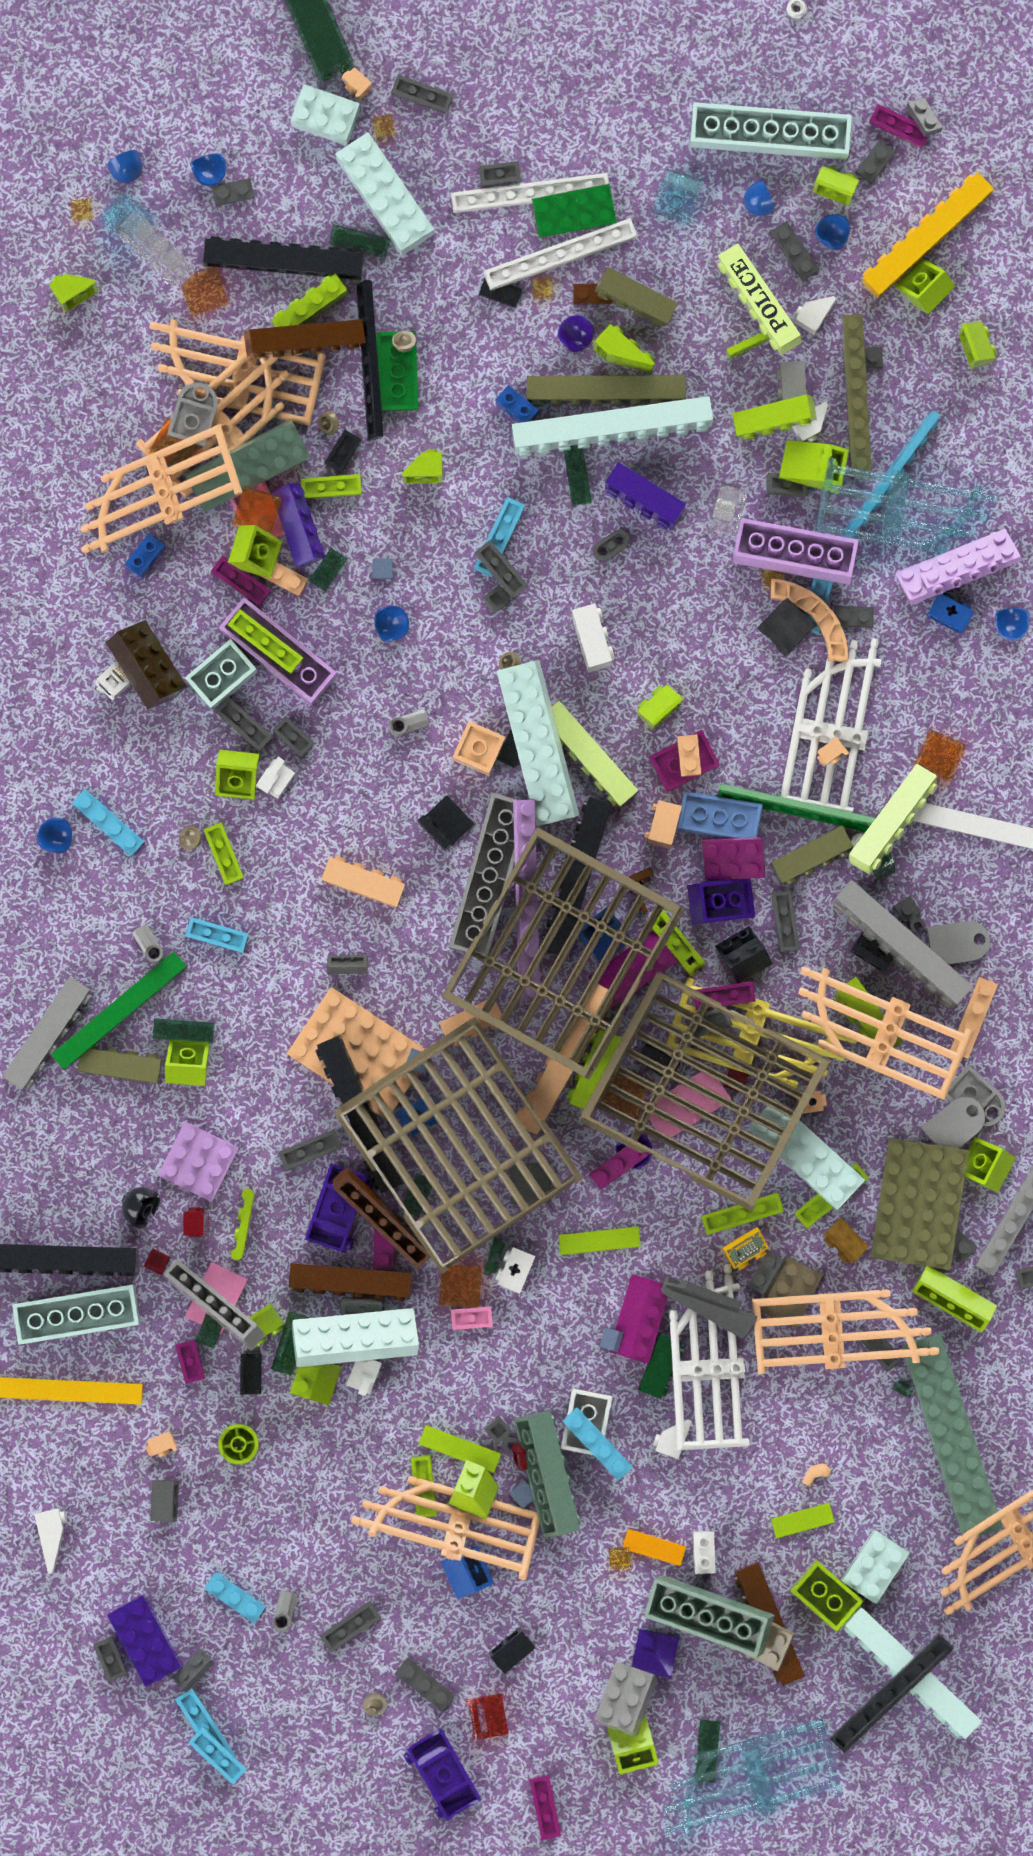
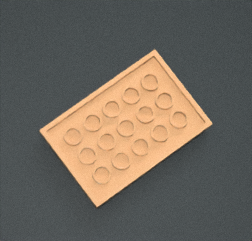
M331 987L287 1054L333 1084L331 1078L327 1079L323 1070L326 1067L324 1061L318 1059L315 1050L318 1049L317 1044L341 1035L365 1090L406 1063L411 1048L421 1052L425 1049ZM406 1074L396 1080L405 1094L412 1084ZM388 1086L380 1091L379 1094L391 1112H393L399 1100ZM371 1097L369 1101L374 1112L383 1117L384 1119H386V1117L384 1116V1114L382 1113L374 1099Z

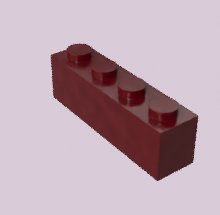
M188 1207V1211H183V1236L209 1237V1213L205 1212V1208Z

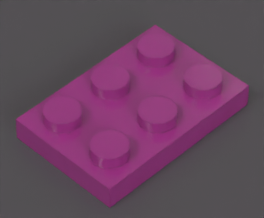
M700 730L692 734L698 737L701 775L719 767L720 763L703 731ZM678 742L648 757L666 793L701 776L681 777Z
M762 837L702 840L705 880L765 878Z

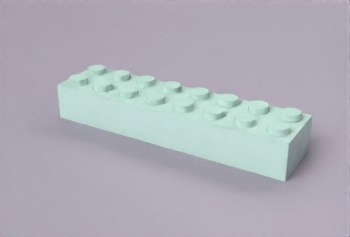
M694 102L690 148L847 160L852 115Z
M540 660L498 670L497 675L529 799L535 800L536 826L579 816Z
M861 1606L844 1623L845 1627L843 1630L853 1639L857 1636L860 1639L858 1644L866 1652H874L873 1658L883 1668L887 1665L890 1668L888 1672L893 1677L914 1658ZM930 1672L909 1691L913 1696L917 1693L920 1696L918 1701L928 1710L932 1707L935 1710L933 1715L942 1724L947 1722L949 1724L948 1729L958 1739L960 1736L966 1739L982 1722Z

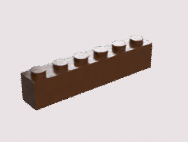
M362 319L249 329L243 333L247 357L254 356V359L266 358V355L272 354L274 358L285 356L284 353H291L292 356L304 354V351H310V354H317L325 349H329V352L341 351V348L346 347L348 350H357L359 346L365 343Z
M348 1166L333 1179L334 1190L417 1269L431 1258L411 1227Z
M290 1263L288 1287L293 1288V1292L305 1293V1289H313L314 1294H325L326 1290L333 1291V1295L345 1296V1292L353 1293V1297L365 1298V1294H373V1299H385V1296H394L393 1300L405 1301L406 1297H410L412 1273Z
M758 1561L735 1570L736 1575L733 1578L737 1587H742L744 1594L741 1597L744 1604L774 1614L773 1623L785 1628ZM792 1643L779 1671H772L776 1682H781L783 1686L805 1677Z

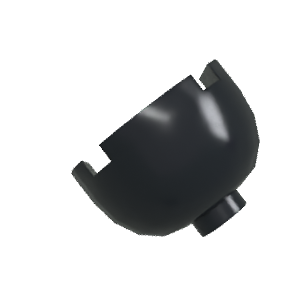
M137 1187L127 1192L122 1198V1214L126 1221L136 1228L145 1227L148 1224L145 1221L149 1214L152 1212L154 1216L159 1208L160 1198L157 1197L159 1194L145 1187Z

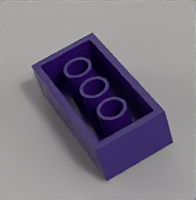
M619 462L605 482L607 495L613 499L620 498L624 501L623 504L632 510L634 508L641 511V516L648 520L651 518L658 522L657 525L666 531L667 529L673 530L685 511L686 503Z
M145 1594L107 1614L145 1687L182 1668L183 1664Z

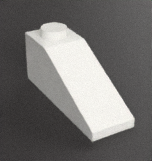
M60 1508L34 1514L48 1574L55 1571L65 1528L64 1524L67 1523L65 1512H61Z

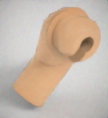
M822 1463L813 1465L808 1469L802 1483L811 1487L816 1477H828L831 1469Z

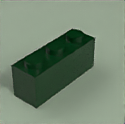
M659 1333L649 1364L646 1366L637 1390L661 1399L662 1396L666 1397L670 1385L667 1382L669 1377L673 1378L671 1337ZM679 1341L680 1359L685 1347H682L683 1342Z

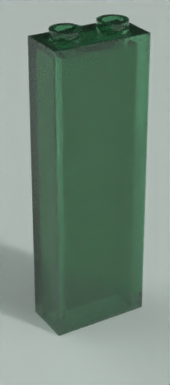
M284 0L317 80L328 81L334 77V74L339 72L344 74L347 70L351 71V67H354V61L328 0Z

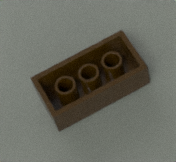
M146 620L117 631L106 642L147 710L174 699L187 688L184 680Z

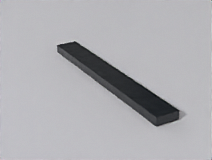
M364 280L356 285L358 318L362 319L365 343L361 345L367 438L368 440H376L383 437L372 280Z
M939 1633L834 1732L829 1739L845 1753L949 1655L954 1647Z

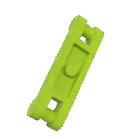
M664 910L661 911L652 927L658 937L661 936L666 925L660 929L657 924L662 920L667 924L670 920V917ZM676 926L666 946L688 975L692 977L696 974L695 971L697 969L703 968L707 964ZM692 956L695 962L689 965L686 960Z
M244 1189L242 1191L244 1206L239 1208L237 1220H241L240 1228L235 1229L234 1240H237L236 1249L231 1251V1257L236 1261L241 1260L245 1252L255 1197L254 1191L251 1189Z

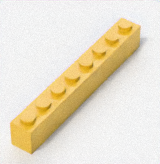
M979 172L974 176L970 174L963 181L964 185L960 189L956 187L948 195L950 198L946 202L942 200L935 206L934 209L936 211L932 215H925L920 220L921 225L919 227H912L906 233V239L902 242L898 240L891 247L893 251L888 255L884 253L877 260L878 264L874 268L869 267L862 274L864 276L862 283L877 299L993 193L994 188Z

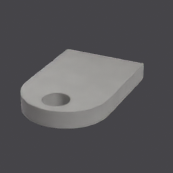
M197 382L191 383L181 390L167 436L184 440L211 428L218 405L217 396L211 387ZM203 388L206 391V396L203 399H198L195 396L196 389ZM208 438L195 444L205 447Z
M974 921L927 927L930 949L948 965L978 960L985 955L990 945L987 930L984 926ZM976 934L984 936L985 942L983 945L975 944L974 936Z
M968 1064L952 1082L946 1099L950 1103L959 1097L976 1099L985 1111L983 1127L992 1126L999 1122L1004 1115V1098L998 1090ZM970 1105L967 1107V1113L970 1116L978 1114L977 1106ZM991 1107L996 1108L998 1111V1116L995 1119H990L987 1116V1110Z
M959 1097L949 1103L921 1128L935 1145L959 1149L982 1129L985 1122V1111L976 1099ZM968 1106H977L978 1114L970 1116L967 1113Z

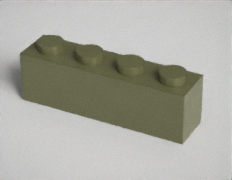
M610 267L603 271L594 290L600 298L604 300L611 299L616 302L615 305L619 308H628L634 311L633 314L642 319L645 317L651 320V324L660 328L661 326L665 327L668 325L678 305L677 302Z
M840 826L772 861L770 865L780 884L786 883L789 886L798 881L796 877L802 874L806 877L814 873L815 867L819 865L826 867L833 863V858L839 856L841 859L849 855L853 845L844 827Z
M93 1046L79 1058L78 1072L159 1084L162 1060L158 1059V1055L146 1053V1057L138 1056V1052L127 1050L126 1054L118 1053L119 1049L107 1047L106 1051L98 1050L99 1046Z

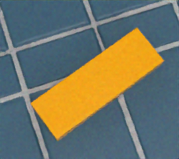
M627 1529L622 1549L681 1566L686 1546Z

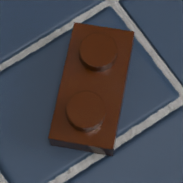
M573 284V305L613 304V300L600 298L598 293L594 291L597 284Z

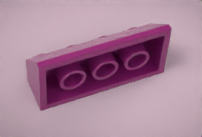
M651 931L643 945L653 950L659 937L654 931ZM666 945L652 970L646 971L635 992L652 981L656 973H663L677 963V960ZM631 947L610 961L598 984L607 989L610 988ZM638 952L610 1005L611 1009L625 1000L647 961V956ZM594 973L588 977L590 980L593 977Z
M631 1274L615 1329L624 1334L619 1351L609 1350V1352L649 1364L668 1298L667 1295L661 1292L663 1283Z

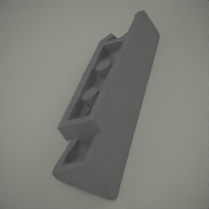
M665 1276L661 1288L663 1294L740 1338L746 1337L757 1320L758 1316L740 1310L741 1301L688 1281H678Z

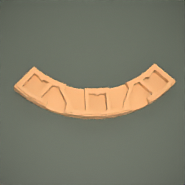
M771 579L770 600L783 601L788 598L796 607L807 613L823 634L827 646L828 661L848 662L846 637L832 609L809 589L807 590L793 582Z

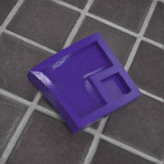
M639 1628L631 1667L671 1679L679 1637Z

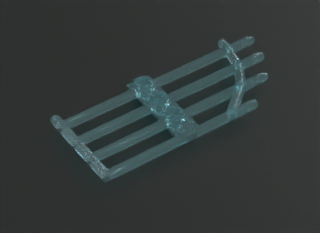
M829 458L815 531L943 554L947 552V548L935 544L950 536L965 537L966 539L974 538L973 532L959 529L967 519L989 520V515L972 511L977 500L997 503L999 497L981 493L982 486L974 485L972 491L912 480V473L892 470L891 475L838 466L835 465L836 459ZM837 473L890 483L888 495L832 485L833 475ZM909 487L969 498V501L963 510L910 500L907 497ZM830 493L886 503L884 515L828 505ZM909 507L957 516L958 518L950 527L904 519L905 508ZM826 513L882 523L880 535L825 525ZM902 527L939 533L923 543L900 538Z
M823 1719L689 1757L690 1763L703 1762L692 1777L670 1784L671 1790L688 1787L684 1801L664 1807L665 1814L683 1810V1823L663 1829L664 1835H671L674 1832L684 1831L685 1837L693 1835L692 1828L754 1810H756L757 1816L777 1811L776 1804L833 1788L834 1794L842 1793ZM813 1729L818 1731L820 1741L762 1756L761 1744ZM818 1749L823 1750L825 1761L769 1777L767 1775L766 1764ZM740 1751L743 1763L705 1773L716 1757ZM828 1768L831 1780L773 1796L770 1784ZM741 1771L746 1772L747 1783L693 1798L699 1783ZM751 1791L752 1803L691 1820V1807Z

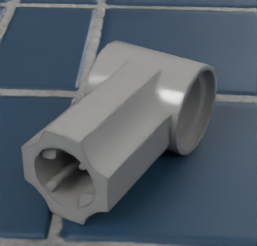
M424 709L393 718L389 725L390 733L395 737H401L406 733L429 726ZM400 722L403 724L404 729L397 732L393 729L392 725Z
M147 924L140 926L132 932L146 958L151 963L159 964L164 960L165 952ZM154 949L160 951V955L156 959L150 957V953Z
M280 1590L273 1618V1626L276 1630L285 1631L290 1627L298 1594ZM280 1616H284L288 1620V1624L284 1628H280L276 1624V1620Z

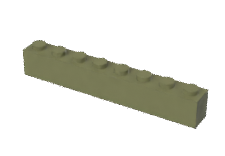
M863 314L842 315L851 477L870 476L872 474Z
M686 375L527 376V401L535 407L543 406V403H551V406L555 407L563 406V403H571V406H582V403H590L591 406H602V403H610L611 406H621L622 403H630L631 406H641L642 403L657 404L686 400Z

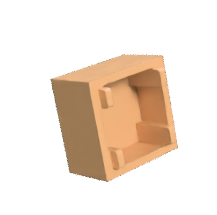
M468 721L452 757L453 761L490 776L505 742V736Z
M658 800L657 804H653L652 810L655 811L651 830L646 832L644 837L648 839L647 843L668 849L671 848L682 806Z

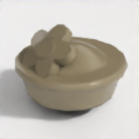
M409 331L397 332L392 338L393 346L400 352L411 351L417 342L416 336Z
M331 410L325 411L319 417L318 424L320 430L328 435H333L338 431L339 419L335 412Z
M507 652L499 660L500 670L521 664V657L516 652Z
M195 826L185 827L179 836V843L185 850L197 848L202 840L201 833Z
M372 1693L365 1698L362 1707L367 1715L378 1716L385 1712L388 1703L383 1695Z

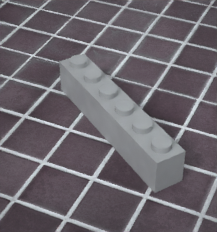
M69 977L2 1077L23 1091L26 1088L30 1089L35 1082L33 1077L36 1072H41L47 1064L45 1059L48 1055L51 1056L58 1048L56 1043L59 1038L64 1039L69 1031L67 1027L70 1022H75L81 1012L78 1010L82 1004L86 1006L92 997L90 995L91 990L72 977Z
M1033 1165L974 1264L975 1267L990 1276H994L1033 1209Z
M178 1259L164 1273L174 1287L250 1350L265 1336L255 1322Z

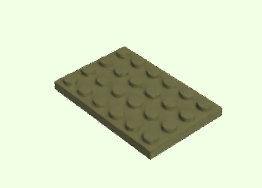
M889 1138L871 1258L951 1271L969 1150Z

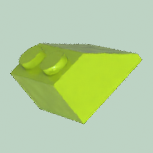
M822 166L812 192L849 206L859 180L850 173L842 174L837 172L838 170L832 166Z
M922 258L895 287L918 309L929 314L954 289L955 285L945 270Z
M70 274L58 275L49 284L53 295L65 313L99 292L93 279Z
M982 321L962 324L958 335L971 370L994 362L997 352L994 344L991 345L988 339L990 337L988 327L984 326Z
M427 449L426 452H422L402 472L403 484L443 483L442 452H438L437 449Z
M256 525L239 526L228 563L242 571L271 578L282 541Z
M667 684L664 687L661 685L652 692L654 696L649 701L644 699L637 706L639 708L637 715L652 731L679 708L684 700Z
M219 750L216 763L215 796L255 800L259 754Z
M170 1038L165 1063V1083L205 1086L210 1041Z
M974 1137L968 1149L969 1156L965 1177L998 1193L1016 1157L1002 1148Z
M272 1303L248 1317L259 1326L265 1334L264 1337L270 1333L273 1336L283 1330L281 1326L285 1324ZM263 1337L256 1344V1347L264 1343L266 1339Z
M335 1364L298 1367L290 1393L329 1405L342 1367Z
M466 1460L449 1504L486 1519L499 1486L485 1467Z

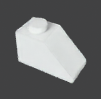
M831 296L806 302L803 308L799 306L794 314V317H796L794 323L815 335L834 305L836 298Z
M826 401L815 407L817 420L811 421V425L802 427L800 425L792 426L801 442L813 443L818 439L817 436L820 434L828 406Z
M689 1419L684 1420L685 1439L692 1422ZM675 1424L661 1431L660 1435L656 1434L653 1446H656L655 1451L679 1459L681 1450L677 1449Z

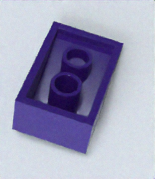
M751 878L687 885L692 925L756 917Z

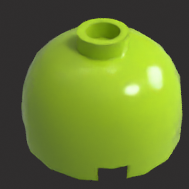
M234 1424L222 1432L218 1448L221 1456L226 1461L242 1465L250 1462L256 1456L259 1449V1439L251 1427L244 1424Z

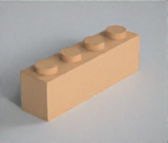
M336 855L334 858L329 857L321 879L323 882L398 908L405 888L402 879L391 876V879L383 876V872L375 869L372 872L364 870V865L355 862L353 865L345 863L346 859Z

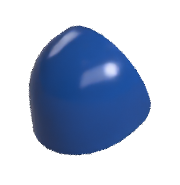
M137 150L123 152L107 163L112 177L122 183L136 180L143 168Z
M208 154L190 162L193 175L202 185L214 186L225 177L226 163L222 154Z
M759 180L750 185L745 191L743 198L747 211L755 216H766L773 213L774 204L764 182Z
M830 214L823 217L815 227L817 239L831 250L843 248L850 234L849 220L839 214Z
M398 606L378 609L374 617L376 632L385 642L402 638L409 629V618L406 612Z
M1005 608L995 613L996 631L1003 639L1015 641L1027 634L1030 624L1029 612L1027 610Z
M50 818L40 826L37 832V842L46 851L57 854L65 853L72 843V828L65 819Z

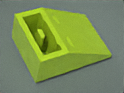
M610 324L594 341L593 350L608 363L648 373L654 371V358L648 352L643 353L639 349L637 342L633 339L628 340L624 336L623 330L618 326L613 327Z
M787 440L779 478L836 493L842 487L849 449L831 444Z
M646 1713L637 1737L607 1727L619 1775L659 1765Z

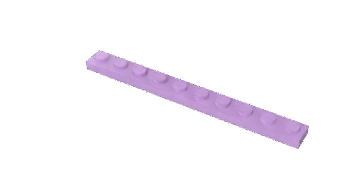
M513 800L515 865L536 829L535 800ZM536 846L519 875L531 882L537 871ZM515 883L517 906L526 889ZM534 893L516 923L517 946L538 910L537 895ZM538 926L518 960V973L523 976L539 949ZM538 966L531 980L540 985ZM526 987L519 1001H533L537 992Z

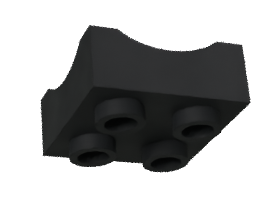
M786 598L757 629L766 635L777 646L779 651L786 656L806 637L815 625Z

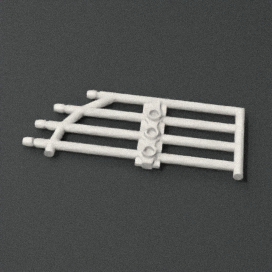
M872 638L868 659H855L858 641L852 640L849 647L850 651L848 652V662L834 665V661H828L827 659L825 670L811 682L812 670L805 669L780 797L853 813V808L848 807L858 750H865L868 731L862 730L871 680L874 667H880L882 659H876L878 639ZM866 666L855 727L843 726L853 668ZM845 670L835 724L825 723L823 719L831 677L833 674ZM822 683L815 721L804 719L807 696ZM838 737L845 747L850 748L840 805L828 803L835 764L832 765L831 763L826 767L820 801L809 800L819 742L828 744ZM799 738L811 740L800 798L789 796Z
M731 1264L724 1265L725 1286L714 1289L712 1271H706V1288L734 1299L733 1292L739 1291L740 1285L739 1283L733 1284ZM687 1308L678 1322L677 1311H670L677 1449L695 1450L749 1446V1439H742L739 1379L745 1378V1364L743 1358H737L736 1335L728 1331L729 1359H718L716 1324L708 1320L710 1360H699L697 1313ZM689 1321L691 1361H680L679 1335ZM721 1379H731L734 1439L723 1440ZM702 1380H712L715 1440L704 1441ZM693 1381L696 1441L685 1442L682 1382Z

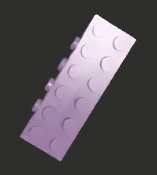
M1003 529L898 571L895 575L909 603L913 605L988 574L995 573L1022 560L1006 529Z

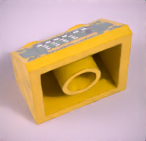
M755 1227L722 1247L721 1250L732 1268L741 1270L749 1265L748 1260L753 1257L758 1260L766 1255L765 1250L768 1249V1246L758 1227Z

